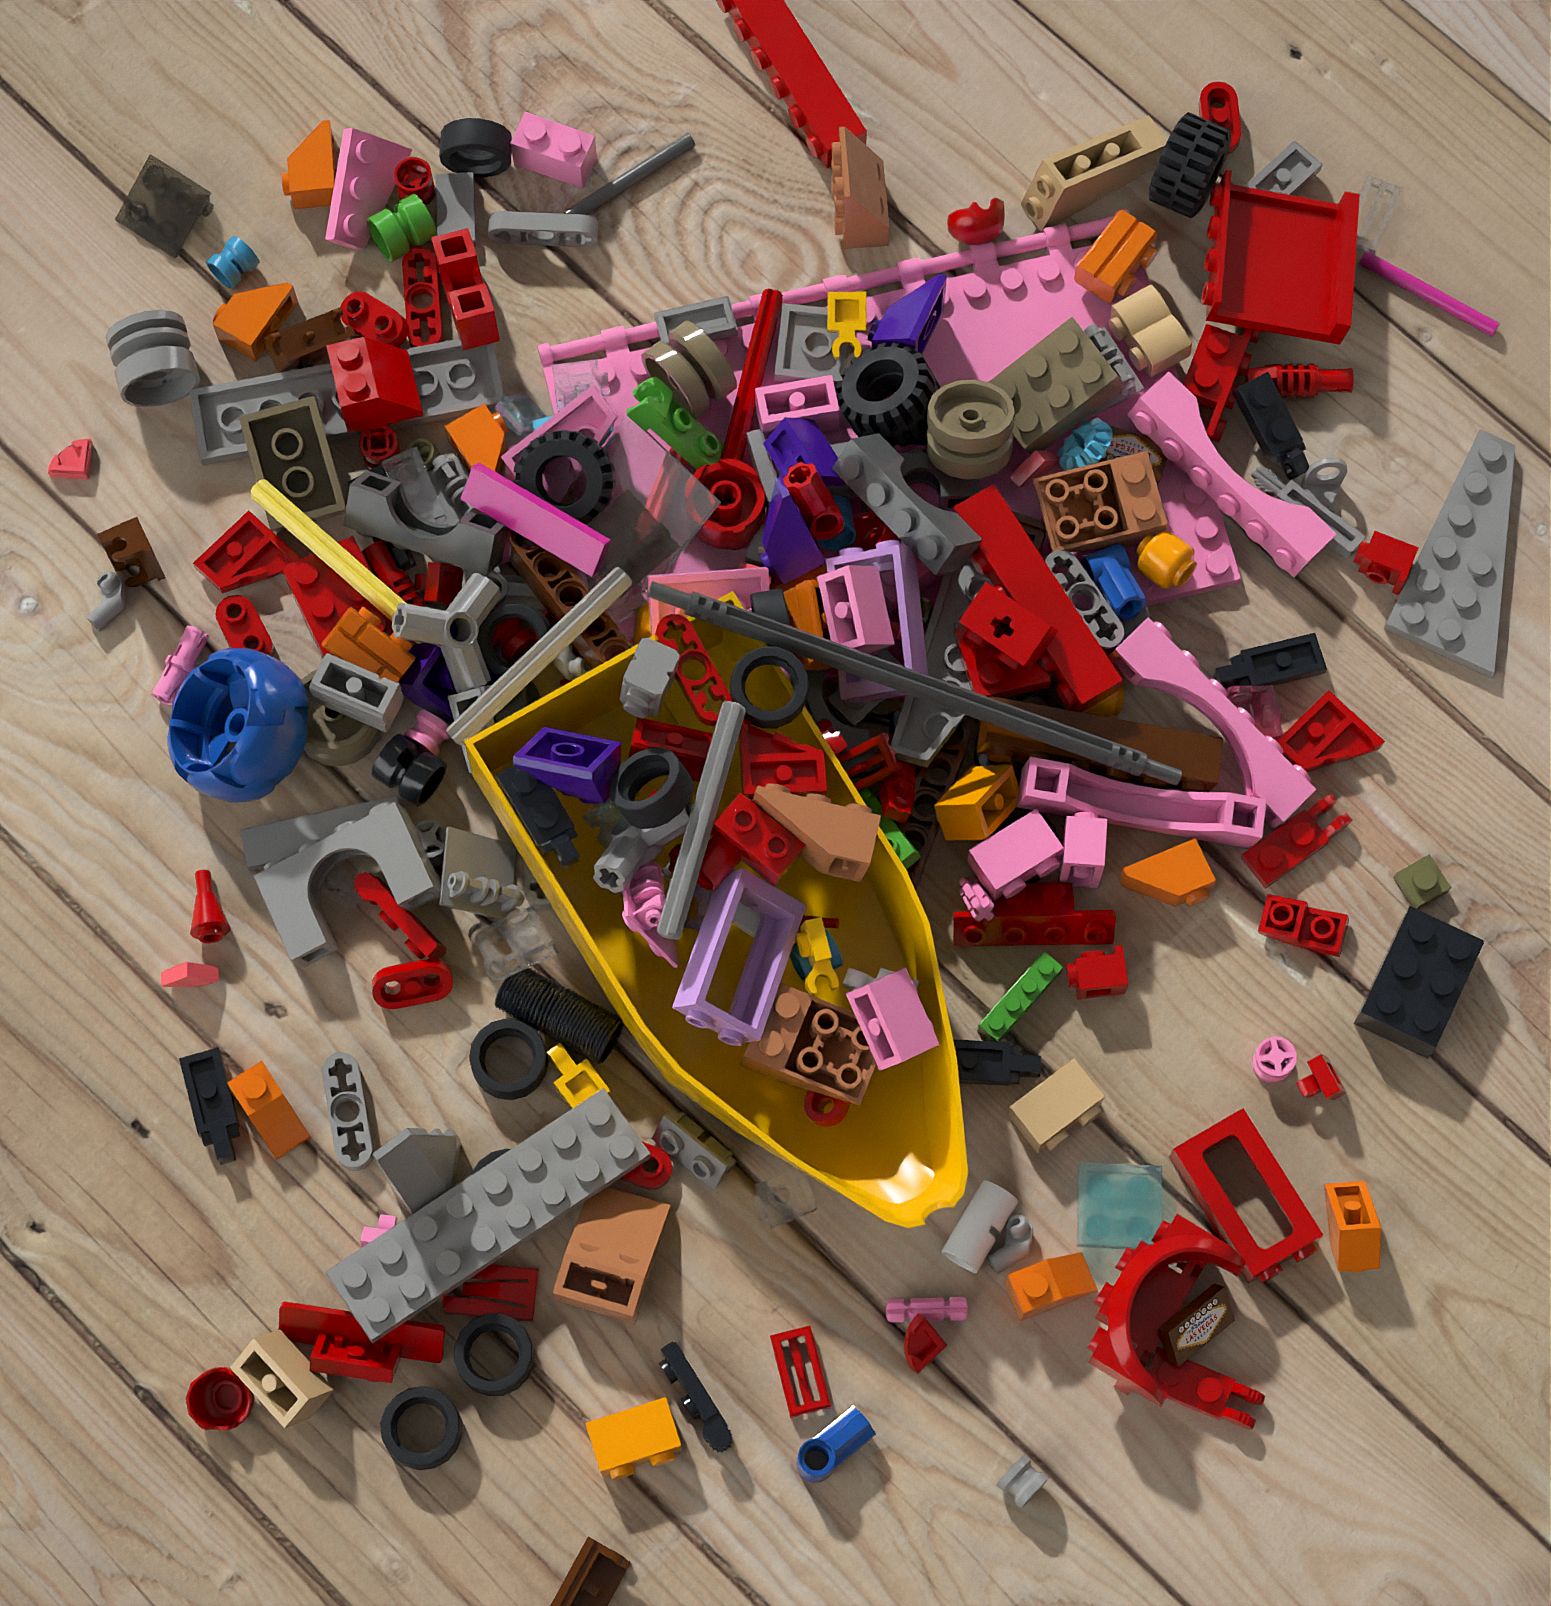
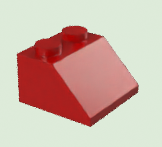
M367 337L326 345L348 434L424 416L407 350Z

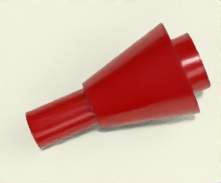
M205 869L195 872L197 895L190 935L195 939H199L202 943H216L222 940L223 936L228 934L231 928L218 898L213 892L211 872Z

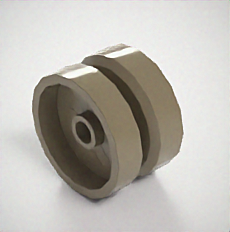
M686 320L668 334L669 345L659 341L641 354V358L648 376L660 379L674 392L672 399L682 408L686 409L692 417L698 419L710 409V398L717 401L722 400L737 388V380L732 368L716 344L697 325Z
M975 379L957 380L938 389L932 395L927 410L928 430L926 434V449L932 464L945 474L961 479H981L998 473L1008 464L1012 454V430L1014 428L1015 416L1012 399L1003 389L994 384Z
M314 670L301 679L310 707L307 709V740L304 751L310 758L323 765L341 767L356 763L372 751L380 738L381 730L314 702L313 694H311L309 689L317 671Z

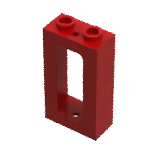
M1244 1108L1173 1148L1169 1158L1220 1240L1231 1246L1245 1260L1246 1264L1241 1273L1247 1283L1257 1278L1260 1279L1261 1283H1265L1283 1271L1280 1266L1282 1263L1292 1257L1298 1263L1318 1251L1315 1244L1323 1237V1233ZM1233 1138L1239 1141L1293 1228L1290 1236L1267 1249L1260 1248L1203 1159L1204 1155Z

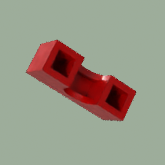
M466 228L431 237L438 272L463 351L499 342L500 337L495 311L486 283H483L477 254L469 229Z

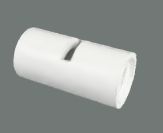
M983 1180L943 1247L942 1254L958 1266L977 1273L996 1241L995 1236L1001 1233L1018 1203L1017 1198L1002 1187Z

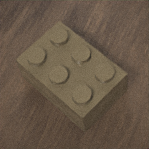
M1073 316L989 381V383L1003 389L1012 399L1015 411L1012 433L1030 455L1035 450H1045L1126 387Z
M315 396L238 416L257 482L261 479L267 480L314 522L345 514L347 502L319 403ZM265 510L272 532L276 533L287 530Z

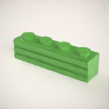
M1044 951L978 1024L977 1031L989 1041L1000 1042L1053 981L1061 975L1063 966Z

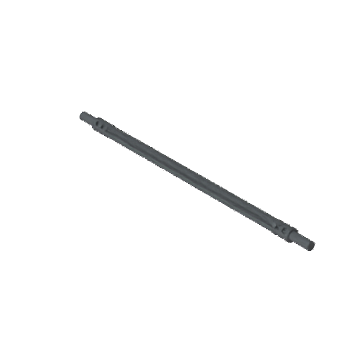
M654 581L650 585L647 597L685 610V615L782 648L1136 776L1142 773L1173 785H1178L1181 779L1182 770L1148 759L1147 754L700 593L692 591L691 594Z

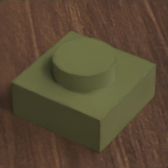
M1430 854L1397 872L1393 877L1412 907L1420 909L1448 893L1452 888Z

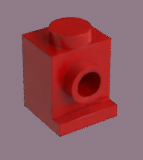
M1374 531L1370 543L1361 542L1353 562L1360 565L1358 572L1365 574L1370 581L1378 584L1388 583L1394 585L1392 593L1399 595L1419 547Z
M1123 945L1114 946L1112 954L1105 955L1103 950L1084 952L1081 954V958H1075L1074 963L1066 964L1068 988H1075L1077 1000L1123 995L1126 993L1128 977Z

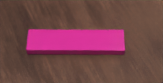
M477 463L472 466L460 498L461 500L591 577L599 572L611 542L609 538L483 464Z

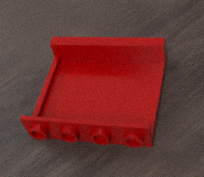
M1226 169L1220 183L1213 184L1210 194V206L1215 207V213L1209 220L1207 238L1212 239V249H1208L1204 263V271L1210 272L1209 282H1206L1204 285L1201 299L1202 305H1207L1206 321L1340 345L1352 325L1360 194L1345 191L1339 203L1336 204L1231 184L1232 170Z

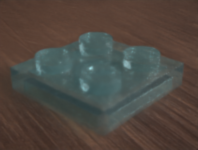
M1079 1162L1077 1247L1126 1249L1130 1247L1135 1250L1141 1240L1149 1245L1154 1244L1151 1240L1161 1224L1162 1166Z

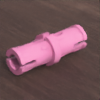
M186 626L173 654L167 656L164 662L166 667L151 693L156 700L172 706L181 684L188 674L196 668L194 665L198 660L197 658L209 639V636L204 634L205 632L193 626Z

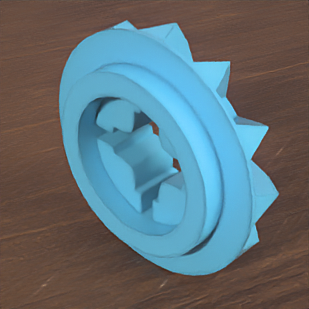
M1097 417L1091 421L1084 420L1079 428H1073L1072 434L1068 438L1063 439L1064 446L1059 449V465L1067 471L1098 463L1104 457L1111 444L1113 435L1111 427Z

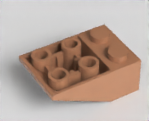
M839 127V142H832L831 193L835 207V235H842L843 249L888 246L889 218L884 161L846 127Z
M1148 451L1033 479L1052 552L1056 550H1066L1068 552L1097 550L1117 543L1125 547L1141 543L1147 535L1155 536L1167 529L1168 522Z
M766 784L765 787L757 786L752 802L805 844L801 854L802 858L820 873L861 882L871 862L881 815L873 814L871 808L861 804L851 803L847 807L831 804L830 798L819 794H807L806 797L790 794L789 788L778 784Z
M780 982L761 1040L748 1043L740 1066L779 1082L860 1105L875 1069L876 1061L853 1012Z
M606 1187L585 1201L565 1251L552 1294L555 1301L635 1324L671 1205L610 1187Z

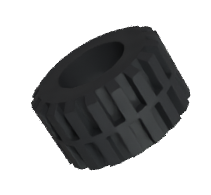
M1190 112L1181 117L1170 134L1156 165L1149 186V200L1192 219L1205 205L1213 184L1216 183L1231 144V130Z
M894 342L891 347L883 343L879 344L877 349L871 350L869 348L863 351V356L860 358L855 357L850 361V368H844L841 373L843 380L837 382L836 390L839 394L836 396L839 409L858 437L879 433L893 448L898 444L901 448L909 445L908 441L914 438L917 441L923 437L922 432L925 429L928 430V404L932 395L941 388L920 352H916L915 348L909 345L903 347L902 343Z
M554 431L535 438L527 448L522 450L519 455L521 458L515 464L513 470L516 473L515 480L512 481L513 483L585 525L591 523L604 512V509L613 498L611 496L612 491L616 488V480H614L613 476L615 468L614 464L610 463L609 453L605 448H601L597 444L598 441L593 437L585 436L584 433L578 431ZM557 457H571L577 460L585 470L587 477L586 489L584 494L575 502L568 504L558 503L550 498L544 489V469L550 461Z

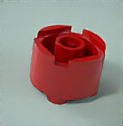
M726 458L720 459L717 463L708 466L705 464L692 475L686 491L687 514L691 531L702 542L715 548L731 550L744 548L759 531L765 520V492L756 471L742 461Z

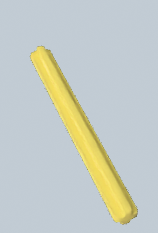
M261 479L250 491L251 498L392 621L398 604L406 602L267 480Z

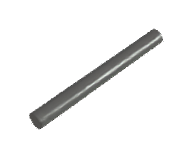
M689 133L683 135L571 206L563 214H589L696 146L693 138Z

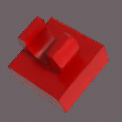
M428 562L427 574H415L414 586L416 590H425L424 601L449 606L462 589V568L441 562Z
M1322 1054L1307 1061L1313 1074L1296 1082L1302 1096L1307 1097V1099L1323 1092L1327 1099L1335 1100L1347 1093L1331 1061Z

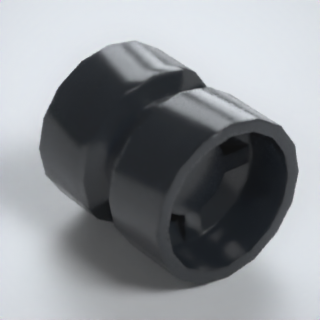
M397 734L381 750L372 767L371 775L389 788L398 786L399 794L419 807L425 804L439 787L446 773L447 764L430 752L420 754L419 745L404 735Z

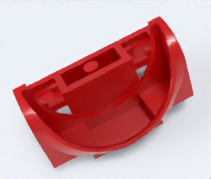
M1176 1214L1171 1224L1165 1220L1162 1221L1151 1240L1154 1244L1149 1245L1141 1240L1135 1250L1130 1247L1126 1248L1115 1267L1122 1272L1113 1286L1106 1282L1094 1301V1304L1100 1307L1095 1319L1107 1325L1108 1329L1105 1330L1099 1326L1087 1346V1349L1094 1352L1088 1363L1117 1380L1114 1385L1115 1388L1126 1395H1129L1130 1391L1133 1390L1159 1407H1162L1169 1393L1159 1388L1145 1369L1146 1364L1161 1341L1158 1328L1177 1314L1206 1263L1221 1267L1236 1277L1240 1275L1246 1264L1243 1257L1231 1246L1179 1214ZM1176 1264V1267L1182 1270L1181 1274L1169 1266Z

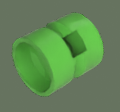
M412 194L394 205V213L384 209L367 218V225L372 238L382 255L389 262H393L410 252V244L423 246L432 241L431 237L438 236L436 226L429 211L416 194Z

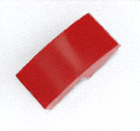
M1267 894L1258 933L1296 947L1340 957L1349 917L1346 914L1308 907L1306 901Z

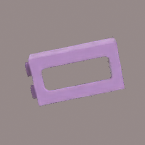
M889 540L877 543L876 549L863 551V548H847L840 550V556L827 558V573L848 565L878 566L879 573L895 572L904 665L906 668L928 675L916 557L911 549L900 545V541ZM838 669L840 696L843 701L862 704L909 695Z
M743 868L733 870L717 889L713 891L672 1008L686 1015L685 1020L691 1025L715 1031L718 1033V1039L726 1044L741 1046L745 1042L760 1041L807 905ZM740 902L759 914L760 923L729 1012L726 1013L705 1001V997Z

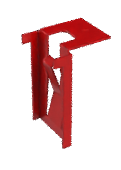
M489 1265L470 1279L528 1280V1283H463L462 1295L500 1299L525 1305V1308L481 1299L445 1296V1294L443 1295L442 1308H445V1314L449 1315L457 1314L479 1317L484 1314L501 1313L516 1320L533 1321L538 1269Z

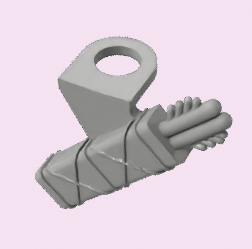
M1326 458L1313 463L1301 482L1302 486H1299L1292 479L1285 486L1282 483L1281 476L1277 477V473H1273L1272 469L1257 467L1256 471L1252 472L1251 476L1255 479V485L1260 487V490H1264V493H1273L1277 499L1291 504L1307 506L1312 509L1337 534L1328 545L1335 552L1337 551L1340 556L1349 558L1359 548L1361 542L1364 541L1365 536L1330 510L1340 485L1348 472L1346 462L1342 459ZM1327 467L1338 468L1335 473L1330 475L1317 474L1321 469Z

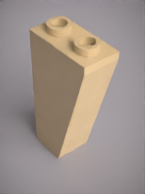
M1148 115L1043 159L1021 202L1026 216L1034 222L1041 233L1043 228L1059 224L1155 168L1167 143V139Z

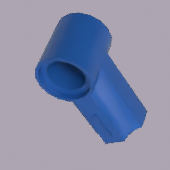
M1117 543L1081 556L1082 567L1118 618H1123L1124 621L1136 617L1146 607V597L1132 575L1130 560L1122 544Z
M852 1406L817 1436L803 1443L799 1449L796 1461L798 1473L808 1482L818 1483L826 1480L833 1470L876 1435V1432L865 1416ZM811 1451H819L825 1455L828 1464L821 1470H812L805 1464L804 1457Z

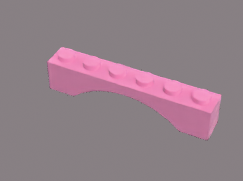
M1170 372L1166 373L1144 393L1127 416L1134 422L1135 427L1143 434H1147L1161 448L1163 454L1169 460L1174 461L1189 475L1194 485L1203 489L1217 503L1223 513L1231 516L1245 530L1247 536L1252 541L1259 543L1273 557L1275 563L1281 569L1286 570L1293 578L1337 535L1309 507L1291 504L1271 497L1250 485L1234 472L1218 454L1209 439L1200 417L1197 398Z
M1148 617L1107 657L1134 686L1152 688L1174 695L1192 705L1206 716L1224 736L1237 760L1243 779L1245 795L1267 799L1264 820L1272 828L1282 824L1316 790L1310 783L1311 777L1302 767L1296 764L1292 765L1282 755L1283 749L1280 744L1270 736L1265 737L1254 726V718L1245 709L1237 708L1227 698V691L1215 679L1209 680L1198 669L1200 665L1196 658L1186 650L1181 651L1171 641L1172 636L1161 623L1153 622Z
M1030 757L1021 769L1016 807L1029 810L1037 809L1040 812L1063 816H1074L1078 812H1090L1097 814L1100 819H1107L1108 824L1250 849L1262 838L1267 799L1229 792H1186L1139 786L1102 777L1068 763Z

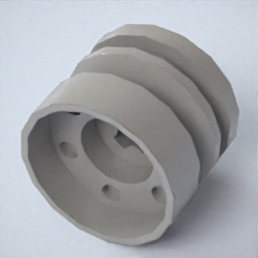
M166 310L144 311L117 321L108 329L106 341L113 365L117 367L115 376L121 398L125 403L138 407L161 406L188 396L189 390L198 387L200 377L193 353L189 351L191 343L183 316Z

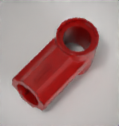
M802 462L790 467L787 475L783 478V482L804 517L811 534L819 540L834 538L842 531L844 519L832 493L827 489L813 463L804 464Z
M715 835L711 837L707 844L697 884L706 890L715 891L740 863L741 856L732 844L720 836ZM677 844L668 854L670 858L668 870L672 874L682 844Z

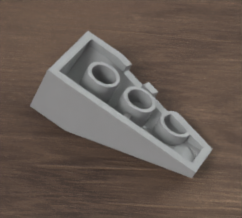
M406 1128L372 1155L390 1187L412 1215L455 1186L461 1142L453 1129H447L444 1133L440 1129H434L428 1134L424 1128Z

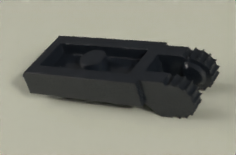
M670 1342L660 1349L664 1360L658 1364L670 1384L672 1385L678 1381L687 1394L681 1398V1401L692 1419L702 1418L705 1423L702 1433L705 1441L709 1443V1447H712L713 1451L716 1450L717 1453L719 1451L723 1453V1451L731 1448L730 1444L733 1443L731 1430H728L727 1423L677 1343Z

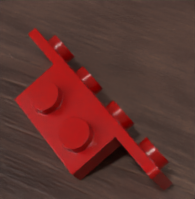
M1209 324L1205 325L1183 385L1197 398L1198 403L1215 408L1206 431L1211 442L1219 443L1227 424V421L1221 419L1225 407L1232 410L1235 398L1232 390L1237 388L1233 386L1237 374L1245 376L1252 355L1246 353L1250 342L1257 344L1262 332L1260 330L1245 328L1243 336Z
M1025 883L1026 887L1011 898L1006 899L1003 895L995 901L992 899L994 917L990 921L983 918L978 922L973 918L970 911H958L953 916L954 946L1113 944L1115 938V911L1075 910L1072 883Z
M285 1301L281 1303L279 1308L278 1330H281L290 1341L315 1345L310 1356L309 1371L326 1373L332 1376L340 1375L366 1379L371 1382L392 1383L400 1358L441 1363L444 1356L445 1327L443 1325L407 1320L372 1344L351 1311Z

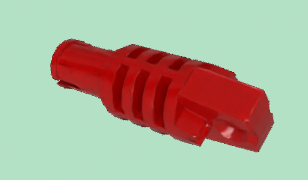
M1297 363L1296 366L1292 364H1285V366L1269 364L1265 365V367L1247 368L1245 373V383L1269 372L1280 396H1285V398H1292V396H1296V398H1303V396L1314 398V396H1318V392L1352 393L1354 384L1353 368L1319 369L1318 365H1314V363H1308L1307 366H1304L1303 363Z
M385 540L377 541L362 550L378 579L407 604L425 607L408 573L404 572L403 569H398L386 546Z
M894 733L889 735V745H891ZM897 760V762H901L904 769L880 781L879 795L883 816L904 824L911 814L915 798L916 767L915 764ZM886 761L881 763L880 770L888 767Z

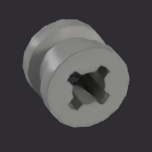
M423 820L417 823L414 827L432 866L442 864L444 860L446 828L435 820Z
M1024 1454L1007 1471L996 1486L1002 1491H1009L1015 1497V1504L1023 1508L1050 1477L1044 1472H1037L1031 1466V1459Z

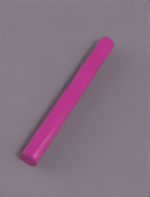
M1367 250L1359 261L1360 265L1490 336L1494 335L1500 324Z

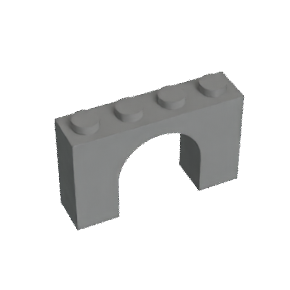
M384 802L370 809V815L357 822L352 820L340 824L334 829V834L323 840L314 839L304 843L299 847L298 853L288 858L274 859L264 866V871L254 875L291 961L306 967L339 949L322 911L320 895L323 882L334 866L347 858L355 856L374 858L383 871L397 905L409 912L440 896L441 883L408 811L398 803Z

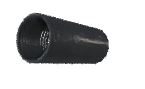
M522 962L515 964L507 974L494 1003L495 1007L499 1008V1010L506 1012L510 1016L513 1015V1018L522 1020L536 1028L537 1031L541 1030V1033L552 1037V1039L559 1041V1043L562 1042L566 1047L573 1048V1051L580 1052V1055L583 1054L584 1057L587 1056V1059L590 1058L594 1060V1063L597 1062L598 1064L603 1063L607 1059L624 1027L622 1019L613 1014V1012L606 1011V1008L599 1007V1004L596 1005L592 1003V1000L589 1001L585 997L578 995V993L571 992V989H566L561 984L557 985V981L553 982L552 979L546 978V976L539 974L536 970L529 969V966L522 965Z

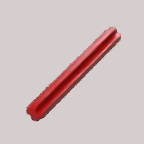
M768 288L762 292L721 459L743 460L747 444V432H750L756 408L755 388H760L762 385L783 301V295L778 290Z

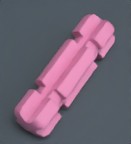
M963 876L959 880L961 888L958 892L970 913L978 922L983 918L990 921L994 917L991 911L994 904L980 880L976 876H972L970 879Z
M943 1297L910 1298V1302H904V1298H893L887 1300L886 1318L891 1323L904 1322V1319H910L911 1322L920 1313L929 1322L944 1321V1318H950V1321H964L968 1316V1305L964 1297H949V1301H944Z

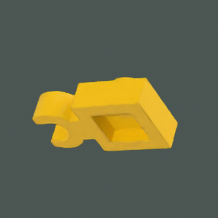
M828 292L827 330L828 333H839V337L835 339L832 345V353L835 360L840 359L839 351L843 345H851L854 348V357L860 358L862 355L861 343L855 337V333H867V292Z

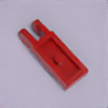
M1332 794L1318 801L1308 811L1304 809L1241 855L1243 862L1265 889L1328 845L1332 837L1352 822L1351 817L1345 813L1334 819L1322 831L1314 821L1334 807L1337 800Z
M360 872L354 878L353 888L356 889L359 896L364 901H368L372 905H379L383 909L378 914L380 918L392 930L396 931L400 928L409 937L404 943L419 959L422 960L425 956L441 959L447 953V948L412 911L409 912L397 905L390 887L385 882H382V879L372 875L370 872Z
M1157 1347L1147 1371L1159 1388L1169 1393L1167 1399L1218 1421L1222 1418L1251 1430L1254 1428L1256 1419L1245 1412L1226 1407L1230 1394L1253 1405H1263L1266 1397L1263 1393L1248 1386L1235 1383L1236 1380L1191 1360H1186L1179 1367L1168 1363L1165 1350Z

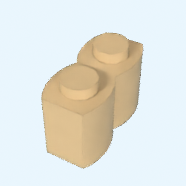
M1152 284L1112 305L1111 319L1108 321L1110 329L1116 339L1119 341L1123 339L1131 348L1129 350L1130 359L1139 371L1143 369L1151 378L1190 356L1192 343L1178 320L1171 314L1166 302Z

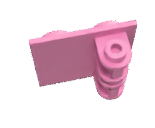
M650 861L639 868L625 890L621 891L624 899L622 916L630 930L633 932L638 931L648 941L651 950L656 956H663L676 968L678 967L676 940L664 938L657 933L665 903L663 870L656 862Z

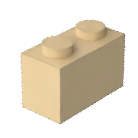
M1073 1058L1009 1107L1007 1116L1037 1154L1046 1147L1053 1151L1070 1137L1067 1133L1068 1130L1078 1123L1085 1127L1102 1113L1099 1107L1102 1105L1105 1096L1075 1058Z
M281 1330L253 1338L230 1366L232 1371L284 1428L310 1419L335 1390L319 1372L309 1371L310 1362Z

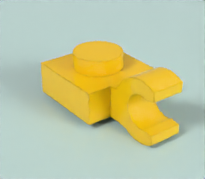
M822 917L806 920L800 926L801 933L796 934L799 953L802 958L808 957L810 967L812 966V970L805 980L806 990L809 995L817 993L815 979L818 976L825 977L829 982L830 990H835L838 988L839 979L831 965L830 959L832 956Z
M561 1043L547 1051L548 1059L562 1075L553 1082L554 1086L571 1109L603 1088L608 1095L611 1094L610 1089L587 1058L576 1065Z

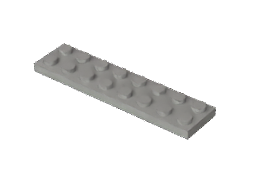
M460 339L404 349L409 354L424 416L385 426L393 430L461 417L484 403L489 411L506 408L494 343L463 351ZM330 363L189 390L200 459L203 466L250 457L238 416L315 396L318 400L329 442L361 436L364 431L348 434Z
M603 1088L327 1270L326 1276L373 1344L442 1298L444 1294H448L650 1159V1152Z

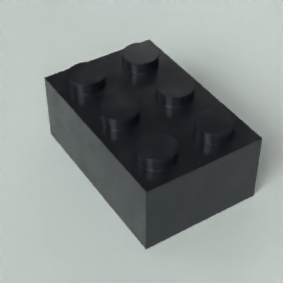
M1409 906L1353 1024L1428 1059L1438 1045L1485 941Z

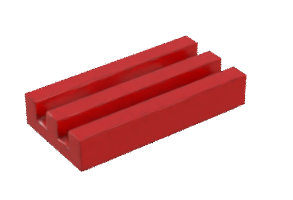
M887 732L837 756L840 764H843L879 746L881 753L845 771L848 777L851 778L886 761L888 767L853 784L858 792L904 769L901 762H897L895 758L897 753L894 747H890L888 743L890 738Z
M811 1326L770 1335L790 1419L803 1414L815 1413V1411L831 1409ZM804 1337L820 1397L819 1401L812 1402L796 1338ZM788 1341L804 1405L796 1406L780 1342Z

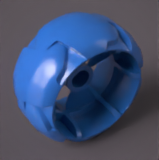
M227 648L209 655L208 661L196 667L188 674L172 704L167 745L170 759L178 775L196 791L227 802H251L270 794L275 790L277 784L292 773L306 744L307 709L310 707L301 679L285 663L253 649ZM229 742L236 743L232 751L228 754Z

